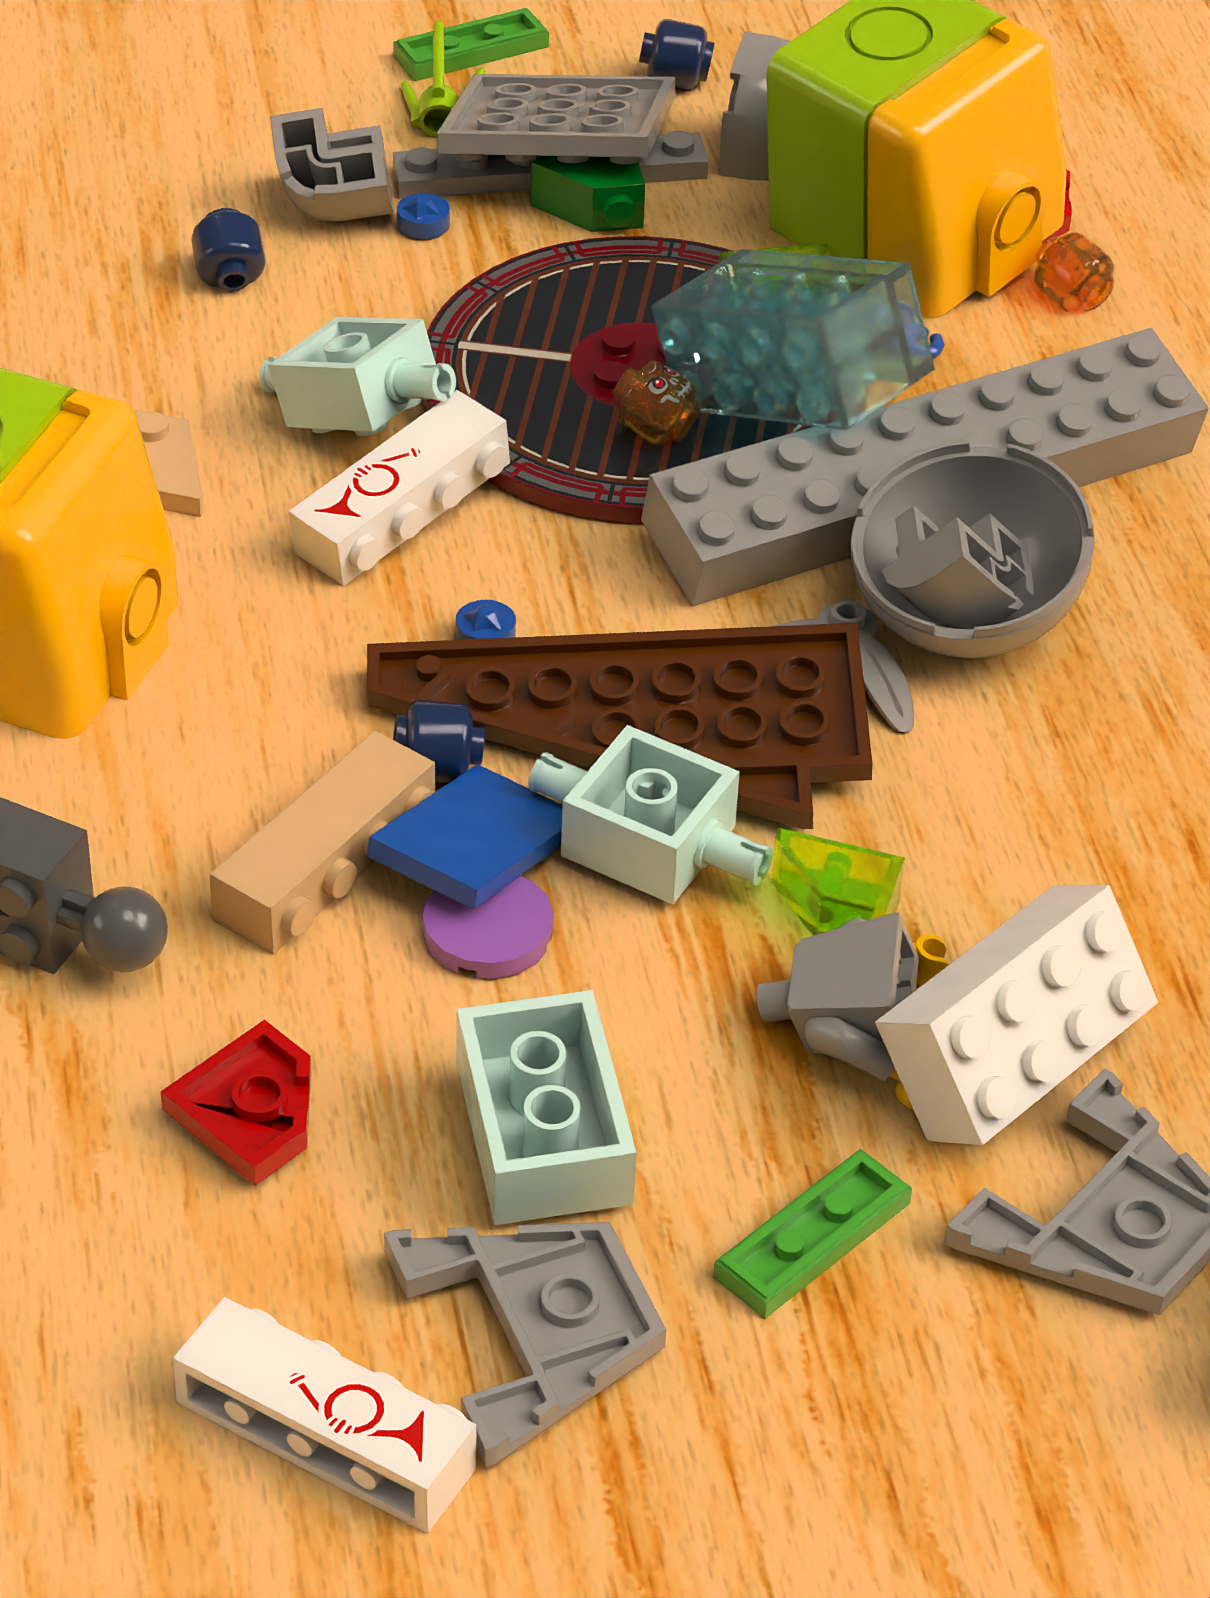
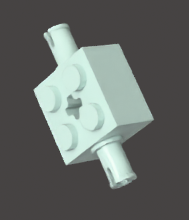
M335 317L281 356L268 357L269 360L262 362L259 371L262 388L266 392L277 394L286 427L311 428L314 433L350 430L354 431L358 436L372 435L384 430L388 426L387 421L400 411L416 406L422 399L446 401L447 398L452 397L456 387V377L453 368L449 364L439 363L436 365L423 319Z
M629 725L622 730L588 771L557 759L547 752L541 754V760L537 759L531 770L528 782L529 789L563 802L562 857L668 903L674 904L700 870L708 865L744 879L751 885L758 886L761 883V878H765L772 862V847L761 845L731 832L736 822L740 771Z

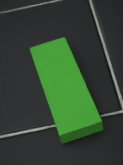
M528 8L444 28V74L548 48L549 31ZM434 31L393 42L394 58L414 81L433 77Z
M859 1149L714 1262L713 1278L766 1319L908 1206L911 1200L912 1187L862 1149Z

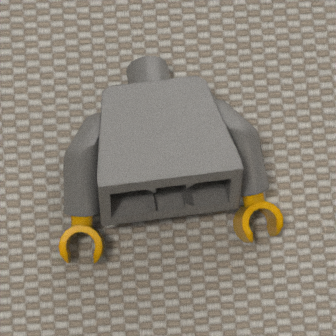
M900 912L870 920L853 918L834 930L803 938L795 945L791 979L760 983L758 985L757 1004L759 1013L765 1023L792 1020L805 1050L812 1054H824L849 1063L882 1081H886L889 1076L898 1080L896 1085L898 1100L904 1106L913 1109L875 1021L916 991V984L924 985L949 965L947 960L944 959L947 951L946 945L939 936L934 934L920 936L916 943L912 942Z

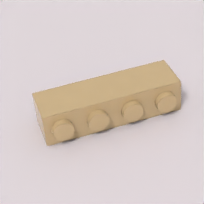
M374 730L210 873L213 920L274 955L293 936L303 934L311 925L314 917L335 898L339 899L345 896L352 888L355 880L376 862L366 856L369 836L435 793V762Z

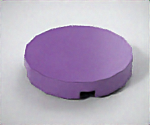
M523 876L516 878L475 909H471L434 890L425 902L422 917V934L429 953L445 968L459 973V967L466 970H475L476 978L495 979L519 974L540 961L546 953V945L552 939L554 912L547 894L532 880Z

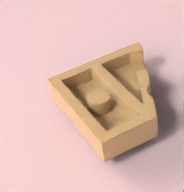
M135 409L134 412L137 416L164 510L201 517L204 512L203 493L189 420L166 416L158 412H146Z

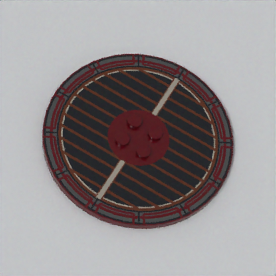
M615 236L577 240L540 248L511 258L472 279L441 307L427 330L436 365L444 363L449 364L453 368L456 377L455 391L462 392L506 420L510 464L504 467L498 475L489 478L487 481L499 489L530 503L582 518L606 522L643 524L641 517L650 474L861 413L865 378L862 355L855 337L836 310L813 289L777 267L736 251L700 242L649 236ZM662 365L676 371L679 376H671L663 372ZM661 376L667 381L668 386L662 393L655 394L647 387V383L651 378ZM669 379H671L672 381H674V382L677 383V384H676V385H673V384L670 382ZM690 380V388L687 389L689 393L685 391L683 393L685 397H683L682 395L677 396L679 394L677 390L679 392L683 390V387L681 385L685 387L687 385L686 383H688V381ZM668 394H670L675 399L680 400L678 403L667 399L663 403H660L661 399ZM422 399L424 411L427 412L441 401Z

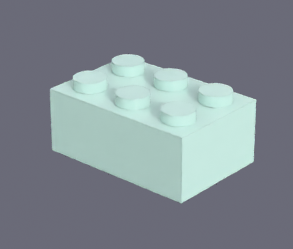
M593 990L457 1009L456 1063L494 1225L633 1205L637 1151Z

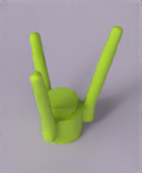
M440 20L434 23L433 85L429 86L421 94L418 102L408 81L401 83L403 96L411 112V126L415 129L421 128L427 135L436 138L438 130L459 99L457 94L444 84V24ZM479 68L475 74H486V71L483 68Z

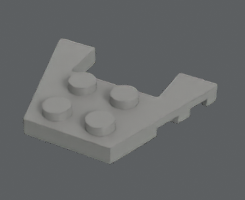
M1104 1068L1069 1103L1066 1122L1117 1152L1113 1158L1046 1225L1041 1224L991 1191L983 1188L947 1224L944 1243L953 1249L1160 1315L1210 1261V1177L1187 1152L1180 1155L1177 1154L1158 1133L1160 1123L1145 1107L1136 1109L1121 1093L1123 1083L1112 1072Z
M610 1222L518 1225V1234L478 1236L474 1227L447 1228V1237L411 1238V1229L392 1230L384 1233V1252L406 1299L478 1278L526 1375L524 1378L461 1397V1413L467 1420L476 1424V1449L485 1467L498 1463L665 1348L666 1327Z

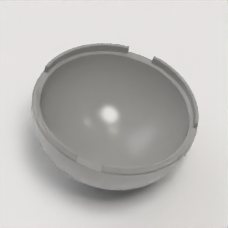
M970 440L957 441L917 452L892 466L876 480L858 507V515L851 536V558L856 579L869 606L883 623L897 635L913 645L936 654L956 658H986L1003 655L1027 646L1053 629L1067 615L1078 600L1091 570L1095 540L1094 526L1089 506L1077 484L1065 471L1046 457L1009 443L1007 449L970 447ZM912 506H915L941 529L957 517L968 527H971L990 513L1027 546L1034 583V598L1001 622L988 626L974 627V629L947 628L926 617L886 582L881 571L898 559L896 547L899 545L895 519Z

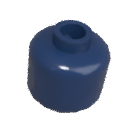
M663 19L658 23L655 34L644 33L638 62L648 64L647 76L675 77V89L691 91L697 86L698 81L706 82L715 42L707 41V32L699 25Z
M221 208L208 213L195 226L191 237L195 266L200 279L207 285L220 287L225 291H238L253 283L263 273L266 258L258 223L252 217L232 208Z
M416 700L410 704L406 714H396L393 740L435 762V783L448 784L467 772L469 764L481 765L485 729L473 727L472 713L466 705Z

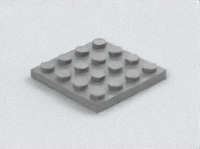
M474 74L437 132L438 154H453V158L459 161H476L483 159L485 155H505V159L511 162H528L535 160L538 155L557 156L558 161L564 163L585 162L589 159V156L610 157V161L616 164L637 163L641 161V157H649L675 99V77Z

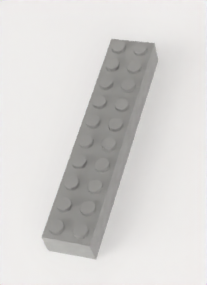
M1151 327L650 474L641 521L693 607L851 558L853 526L858 515V507L869 488L892 466L927 448L945 443L970 440V447L1007 449L1009 443L1046 457L1065 471L1078 487H1082L1192 453L1209 407Z

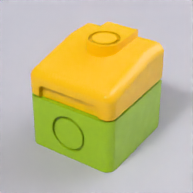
M850 0L781 47L771 58L766 73L771 230L864 284L868 281V287L888 299L904 304L909 311L924 318H936L946 314L975 291L987 297L992 296L1042 258V241L1057 231L1064 222L1066 162L1051 49L1046 39L1041 35L974 0Z
M0 368V721L54 738H71L86 730L110 696L128 700L169 645L167 619L178 605L174 542L137 416L133 409L119 400Z

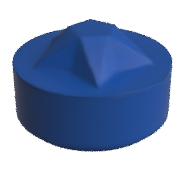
M430 193L412 194L404 197L397 205V227L408 237L420 240L433 239L444 234L450 226L449 204L438 195Z
M476 600L461 607L456 614V640L516 637V616L513 610L504 603L495 600Z

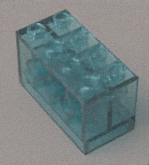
M741 249L651 305L667 365L679 374V376H671V378H675L679 382L671 380L677 383L676 385L672 384L676 398L680 400L678 402L679 409L847 430L935 370L910 263ZM690 380V388L687 389L689 393L685 391L683 393L685 397H683L682 395L677 396L679 394L677 390L679 392L683 390V387L681 385L685 387L687 385L686 383H688V381Z

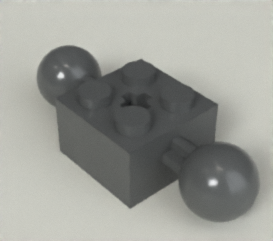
M0 797V953L19 964H29L55 974L83 941L84 947L91 958L108 970L122 973L133 972L151 964L162 952L168 935L167 918L158 901L149 893L128 886L111 888L94 897L87 830Z

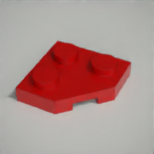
M264 1019L161 1091L162 1110L256 1186L307 1149L311 1092V1055Z

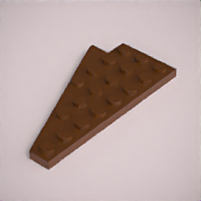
M858 623L367 644V697L369 707L394 714H406L410 704L416 700L464 704L472 713L473 727L485 729L486 740L539 755L547 752L564 762L588 769L593 766L622 730L629 725L740 771L737 811L800 829H813L811 783L872 780L873 763Z

